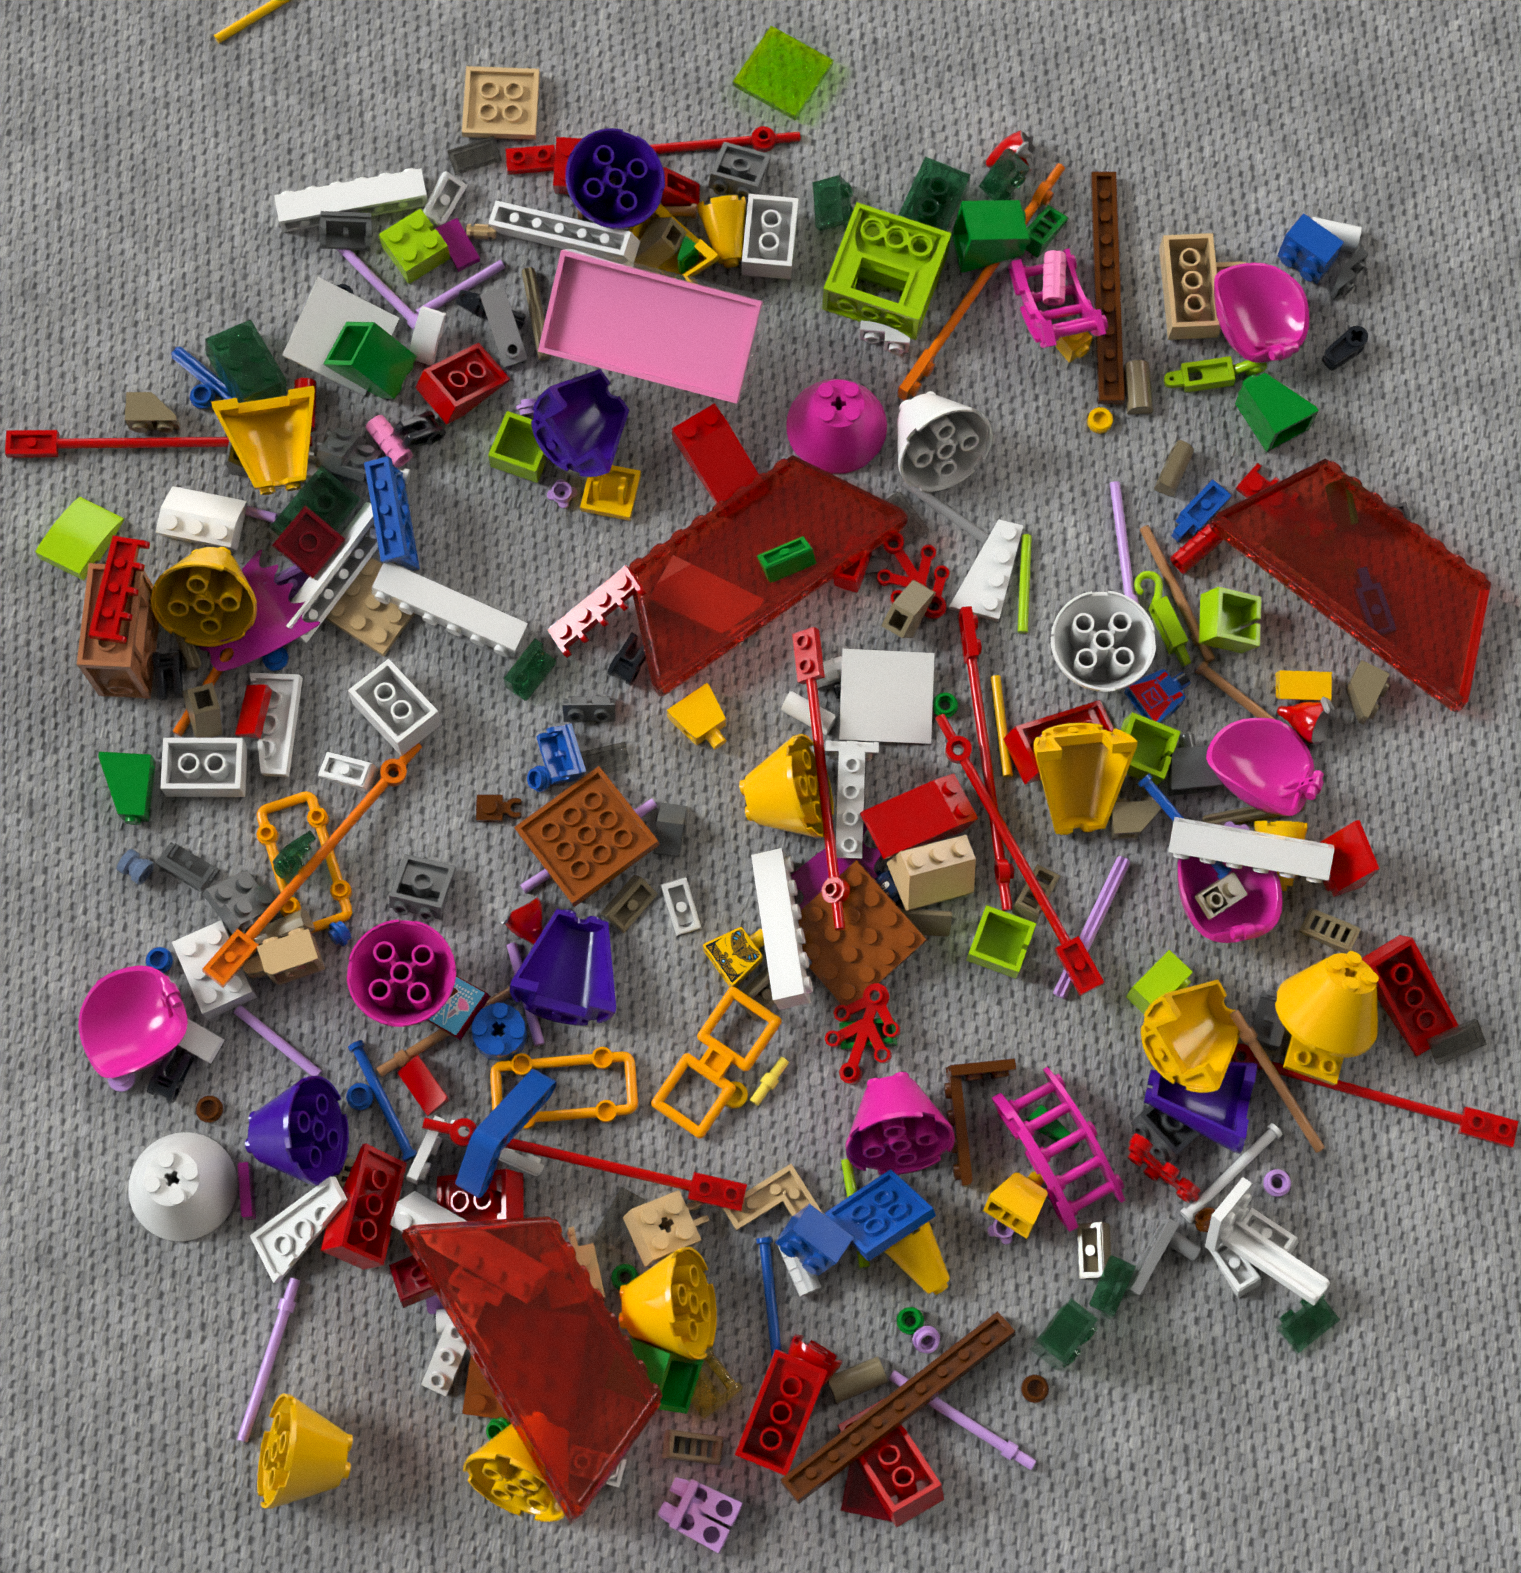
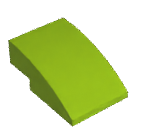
M79 497L56 520L35 550V553L39 559L84 581L87 577L89 563L101 560L111 543L112 536L116 535L125 519Z

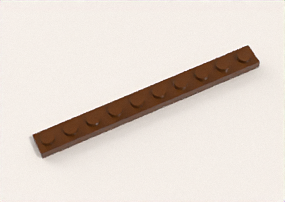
M1091 172L1095 309H1101V314L1106 316L1108 322V330H1105L1106 334L1096 336L1098 404H1123L1124 374L1116 172Z
M997 1311L780 1479L781 1484L799 1505L1016 1335L1015 1330Z

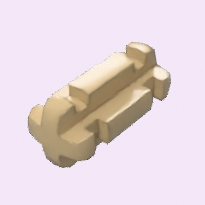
M468 224L466 228V234L469 239H471V236H475V239H489V237H492V240H494L497 236V232L492 227H489V224H475L474 226Z

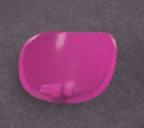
M1243 263L1225 268L1216 274L1214 278V299L1218 322L1227 342L1241 357L1251 362L1263 363L1283 360L1299 351V346L1306 339L1309 329V306L1303 288L1293 277L1276 266L1265 263Z
M1247 718L1230 723L1215 735L1207 750V762L1219 780L1243 802L1265 813L1293 816L1301 811L1307 799L1314 800L1324 784L1322 780L1324 773L1319 770L1314 771L1313 758L1306 744L1291 727L1280 720Z
M1199 857L1179 858L1178 889L1180 900L1189 921L1202 936L1215 942L1235 943L1260 937L1272 930L1278 923L1282 913L1283 902L1281 884L1276 871L1269 870L1268 873H1259L1253 871V867L1242 865L1241 869L1231 868L1232 871L1227 875L1234 872L1248 895L1208 920L1195 896L1219 880L1217 877L1218 873L1210 864L1200 862Z
M141 965L116 970L98 980L83 1002L78 1021L79 1035L84 1051L95 1071L105 1078H115L131 1074L159 1062L177 1047L184 1037L188 1025L186 1009L176 984L172 983L169 976H165L161 971L150 966Z

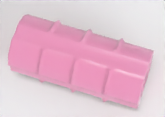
M1051 250L1044 254L1042 292L1043 303L1046 305L1058 306L1065 302V274L1067 265L1066 254L1062 251Z
M383 415L375 416L366 424V430L386 456L392 458V463L395 467L403 466L412 458L411 450L403 447V440L400 436L395 435L391 423Z

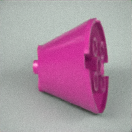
M827 379L810 385L795 398L787 415L786 430L793 451L808 463V466L825 473L843 474L866 466L880 452L886 439L887 419L880 401L866 387L850 380Z
M399 919L386 921L367 931L354 946L349 957L347 969L348 989L358 1008L374 1021L393 1027L416 1025L438 1013L450 998L456 979L454 956L446 940L435 929L422 922Z
M898 1072L893 1076L868 1080L867 1088L847 1138L845 1149L849 1162L862 1171L870 1168L878 1170V1174L882 1175L891 1169L899 1175L916 1172L941 1161L940 1155L946 1150L947 1152L952 1150L955 1136L952 1126L916 1081L909 1078L908 1073Z

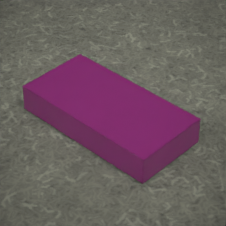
M458 218L435 228L448 245L450 258L458 272L480 262V257Z
M241 1162L237 1165L241 1216L246 1220L256 1219L252 1165L249 1162Z

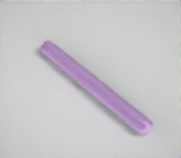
M1122 856L1117 857L1079 936L1087 952L1130 865V861ZM1065 969L1053 991L1054 995L1062 999L1067 997L1073 985Z

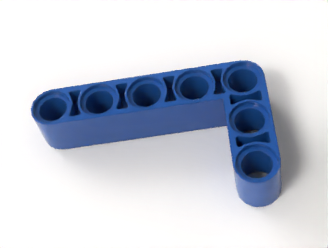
M532 1069L483 1120L472 1134L455 1183L458 1187L477 1198H481L485 1194L493 1178L502 1150L549 1100L556 1088L557 1081L536 1069Z

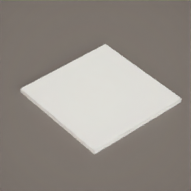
M318 277L282 356L365 396L367 390L329 369L323 363L346 322H375L392 336L399 317Z
M842 649L839 740L931 744L934 653Z

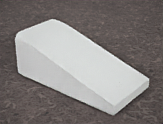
M443 171L423 209L427 218L438 226L445 224L468 185L449 172Z
M327 752L318 776L369 793L379 769L370 762ZM332 762H334L329 773L328 767Z
M683 877L661 884L660 886L676 936L701 929L687 878ZM692 922L688 927L680 926Z
M1254 1208L1250 1209L1242 1221L1248 1225L1251 1220L1256 1219L1251 1228L1289 1254L1298 1245V1238Z
M1221 1243L1214 1253L1210 1250L1209 1252L1236 1296L1240 1298L1260 1286L1261 1277L1250 1262L1231 1249L1227 1248L1219 1253L1220 1248L1225 1246Z

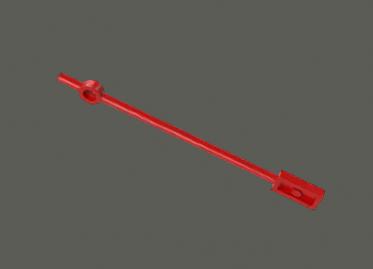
M761 126L756 128L751 136L650 144V146L656 150V154L720 149L723 143L727 142L741 147L753 146L756 151L768 152L777 143L800 142V131L775 134L771 128ZM765 135L768 138L761 139L760 136ZM554 144L505 149L508 175L554 171Z
M6 430L5 455L7 458L58 457L59 449L228 447L229 439L228 437L59 438L58 430ZM310 436V444H309V446H312V445H313V438H312V436Z
M972 606L962 607L957 615L964 664H967L984 786L998 809L977 658L982 653L981 640L976 638L975 631L978 630V618L976 614L973 615ZM989 816L995 856V880L999 886L1002 911L1008 912L1013 910L1009 884L1010 879H1014V867L1005 858L1003 839Z
M811 627L792 634L797 682L807 685L829 878L824 882L821 892L823 899L832 904L835 930L841 931L845 929L842 903L847 900L850 887L847 881L839 878L817 680L825 678L820 631L816 627Z
M945 714L937 716L935 719L948 741L945 748L946 757L953 763L961 764L1061 943L1054 951L1078 994L1082 996L1102 986L1105 982L1080 937L1069 938L969 758L972 752L970 741L963 736H956ZM955 748H961L963 753L957 755L954 753L953 750Z
M1245 1044L1236 1045L1230 1062L1258 1064V1069L1263 1070L1249 1046ZM1239 1052L1243 1053L1245 1060L1239 1061L1236 1054ZM1271 1061L1280 1075L1460 1125L1458 1134L1508 1148L1514 1146L1519 1123L1517 1120L1467 1106L1464 1107L1463 1114H1458L1338 1080L1337 1084L1331 1085L1283 1068L1284 1064Z
M424 1118L422 1128L449 1134L453 1143L466 1147L477 1126L468 1118H460L453 1124ZM461 1127H466L469 1130V1134L462 1137L459 1135L458 1130ZM514 1138L505 1147L689 1191L687 1200L738 1212L742 1210L747 1184L697 1172H693L692 1179L688 1180Z

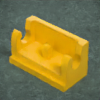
M1280 670L1275 673L1276 698L1281 700H1321L1324 696L1331 701L1332 672Z

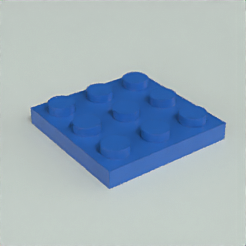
M891 1169L824 1213L826 1217L853 1236L850 1244L868 1261L936 1216L933 1207Z

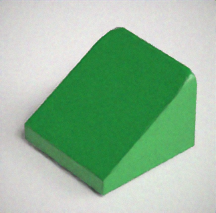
M688 236L684 237L677 258L680 274H684L699 261V252L694 247L696 243Z

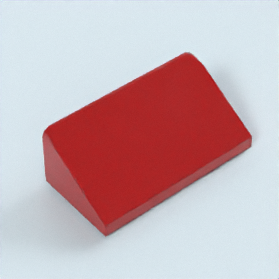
M247 685L235 732L236 736L261 739L272 694V689L268 685Z
M419 1055L415 1056L397 1072L427 1116L450 1101Z

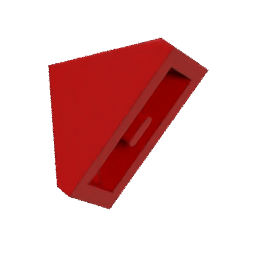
M663 167L665 189L663 190L661 205L691 206V203H696L697 207L700 203V183Z

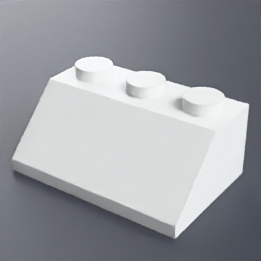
M172 486L161 506L156 533L163 537L218 548L225 547L229 550L237 551L248 502Z

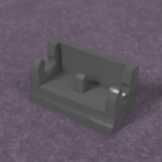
M321 211L319 222L320 249L370 251V237H372L371 213Z
M172 842L156 861L160 869L202 894L206 888L211 886L220 872L219 868L214 867Z
M1267 990V992H1261L1252 1027L1258 1035L1256 1038L1261 1046L1276 1051L1281 1045L1285 1027L1279 1019L1275 1008L1277 993L1273 990Z

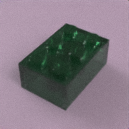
M925 157L898 216L949 232L961 202L964 200L969 189L971 174Z
M252 320L205 338L206 356L225 385L229 395L232 398H237L238 403L276 398L286 394L287 379Z
M320 466L270 524L269 528L280 536L306 505L336 530L361 499L323 466Z
M1071 1298L1061 1306L1029 1350L1055 1370L1061 1366L1065 1368L1072 1364L1081 1352L1077 1347L1088 1342L1098 1328L1094 1324L1098 1319Z

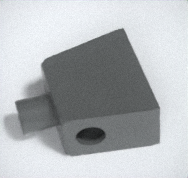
M1193 733L1179 735L1180 748H1175L1174 753L1170 755L1172 759L1168 768V796L1218 791L1221 781L1206 759L1209 746H1196Z

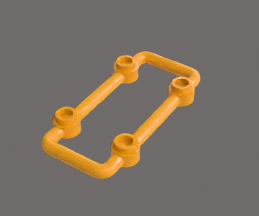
M300 792L264 804L257 811V821L259 824L256 833L257 839L262 845L266 846L280 893L288 885V881L276 846L279 834L277 829L269 823L267 814L307 802L310 809L307 821L313 829L316 828L322 846L329 838L326 828L329 823V816L323 808H320L318 799L312 792ZM334 850L329 853L325 860L333 882L330 887V894L335 901L339 902L342 912L314 921L315 930L311 933L329 928V924L332 922L337 923L341 921L344 923L352 915V906L349 900L350 895H352V888L342 878ZM291 897L280 909V912L285 917L301 910V904L295 897Z
M598 1047L592 1054L531 1059L527 1054L519 1053L512 1060L497 1062L491 1068L492 1111L502 1101L501 1072L513 1071L518 1076H526L532 1069L594 1064L598 1069L604 1070L608 1069L612 1063L624 1062L627 1091L626 1105H615L610 1100H603L596 1107L540 1111L522 1129H530L537 1122L598 1118L603 1123L612 1122L616 1116L632 1114L638 1107L634 1057L624 1051L611 1052L607 1047Z

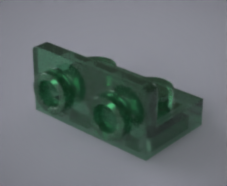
M1011 148L1005 149L979 187L992 200H1011L1013 197L1011 195L1012 192L1026 180L1025 175L1030 168Z
M840 175L812 182L816 228L819 231L840 225L847 228L853 213L850 199L853 196V191L850 183L846 182Z
M534 638L503 678L505 687L524 701H528L556 665V659L548 655L544 651L543 643Z
M311 830L286 845L272 861L276 874L280 878H284L287 883L304 867L302 860L312 850L310 846L316 840V837Z
M1111 1255L1108 1258L1089 1305L1101 1311L1100 1315L1112 1319L1116 1314L1136 1266Z
M1324 1294L1314 1306L1305 1299H1302L1300 1301L1302 1304L1301 1308L1295 1312L1290 1309L1278 1318L1281 1323L1276 1329L1296 1354L1300 1353L1340 1321V1318L1324 1300Z

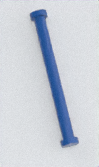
M1147 774L1137 783L1140 787L1143 786L1173 822L1174 817L1184 818L1151 780L1152 776L1150 774ZM1222 861L1210 864L1218 873L1217 877L1219 879L1232 871Z
M363 1040L356 1041L349 1045L348 1049L354 1053L403 1153L401 1156L403 1161H409L416 1157L417 1150H413L363 1049L365 1046Z
M772 1237L757 1238L756 1243L760 1246L772 1360L775 1349L780 1351L782 1349L770 1246L773 1243Z

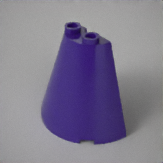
M601 369L550 386L538 397L532 409L534 410L533 420L531 421L532 430L543 453L561 469L567 472L570 469L584 477L601 476L611 470L629 413V409L621 397L614 396L609 392L608 386L610 381Z
M556 909L511 981L510 993L516 1002L521 1000L525 1003V1010L562 1024L588 1025L590 1020H597V1023H603L612 1018L616 1012V998L609 923L595 916L580 919L576 917V913L572 910Z
M1230 1062L1220 1088L1206 1093L1188 1091L1185 1086L1177 1082L1172 1084L1157 1070L1151 1069L1147 1085L1152 1086V1088L1146 1089L1144 1103L1160 1110L1233 1153L1241 1154L1246 1140L1249 1119H1247L1248 1106L1258 1064Z

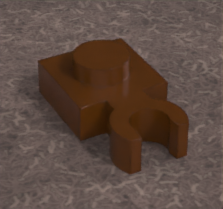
M477 795L476 822H503V815H508L512 819H520L521 812H513L511 808L513 805H522V801L520 798H511L507 802H503V795Z

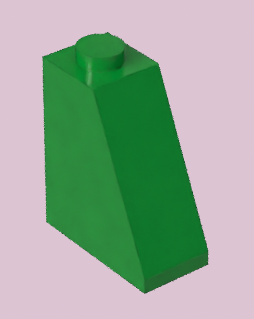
M99 751L98 757L117 814L122 820H125L126 824L140 825L141 821L149 822L156 766L153 756L151 754Z

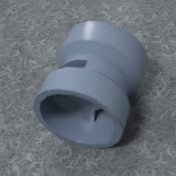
M129 849L117 865V871L123 875L129 874L131 880L138 885L144 883L154 869V863L148 859L140 858V854L134 849Z

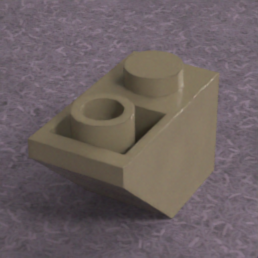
M672 217L651 218L640 240L634 263L641 270L653 272L677 253L687 232Z
M126 392L125 422L129 430L137 433H145L148 430L170 433L173 430H180V423L176 415L152 392Z
M912 580L893 602L881 626L901 638H913L936 592Z
M1363 660L1356 667L1346 687L1357 720L1361 724H1364L1368 718H1374L1379 708V705L1375 703L1379 696L1384 697L1390 686L1386 682L1390 673Z
M213 683L182 691L195 738H212L222 735L220 707Z
M1144 797L1140 799L1141 801L1130 802L1128 798L1117 799L1109 818L1111 840L1138 838L1160 813L1162 808L1153 797Z
M1233 872L1200 891L1195 898L1208 920H1210L1248 894Z

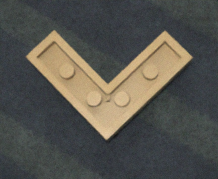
M789 1164L746 1191L741 1212L722 1208L736 1231L782 1202L792 1217L808 1204H811L822 1213L792 1164Z

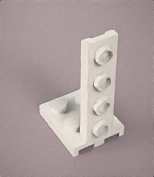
M826 740L824 743L825 754L829 755V759L838 760L837 858H862L863 819L860 813L864 810L865 761H871L872 756H876L879 753V742Z
M436 1115L433 1118V1120L446 1122L444 1119ZM461 1127L458 1130L460 1136L465 1137L469 1134L465 1130L466 1127ZM432 1130L427 1131L408 1172L407 1181L417 1185L419 1179L425 1180L431 1167V1163L427 1162L430 1154L436 1156L443 1138L439 1137V1135L450 1138L449 1134ZM504 1148L499 1157V1161L533 1176L540 1175L544 1168V1165L540 1164L541 1159L529 1153H526L524 1157L515 1153V1150Z
M1243 1177L1212 1214L1205 1247L1214 1253L1222 1243L1314 1306L1330 1285L1329 1280L1242 1222L1249 1211L1247 1205L1252 1199V1195H1250L1252 1183Z
M460 1265L451 1274L448 1282L449 1285L460 1289L421 1384L443 1396H447L452 1387L486 1302L499 1307L508 1295V1293Z

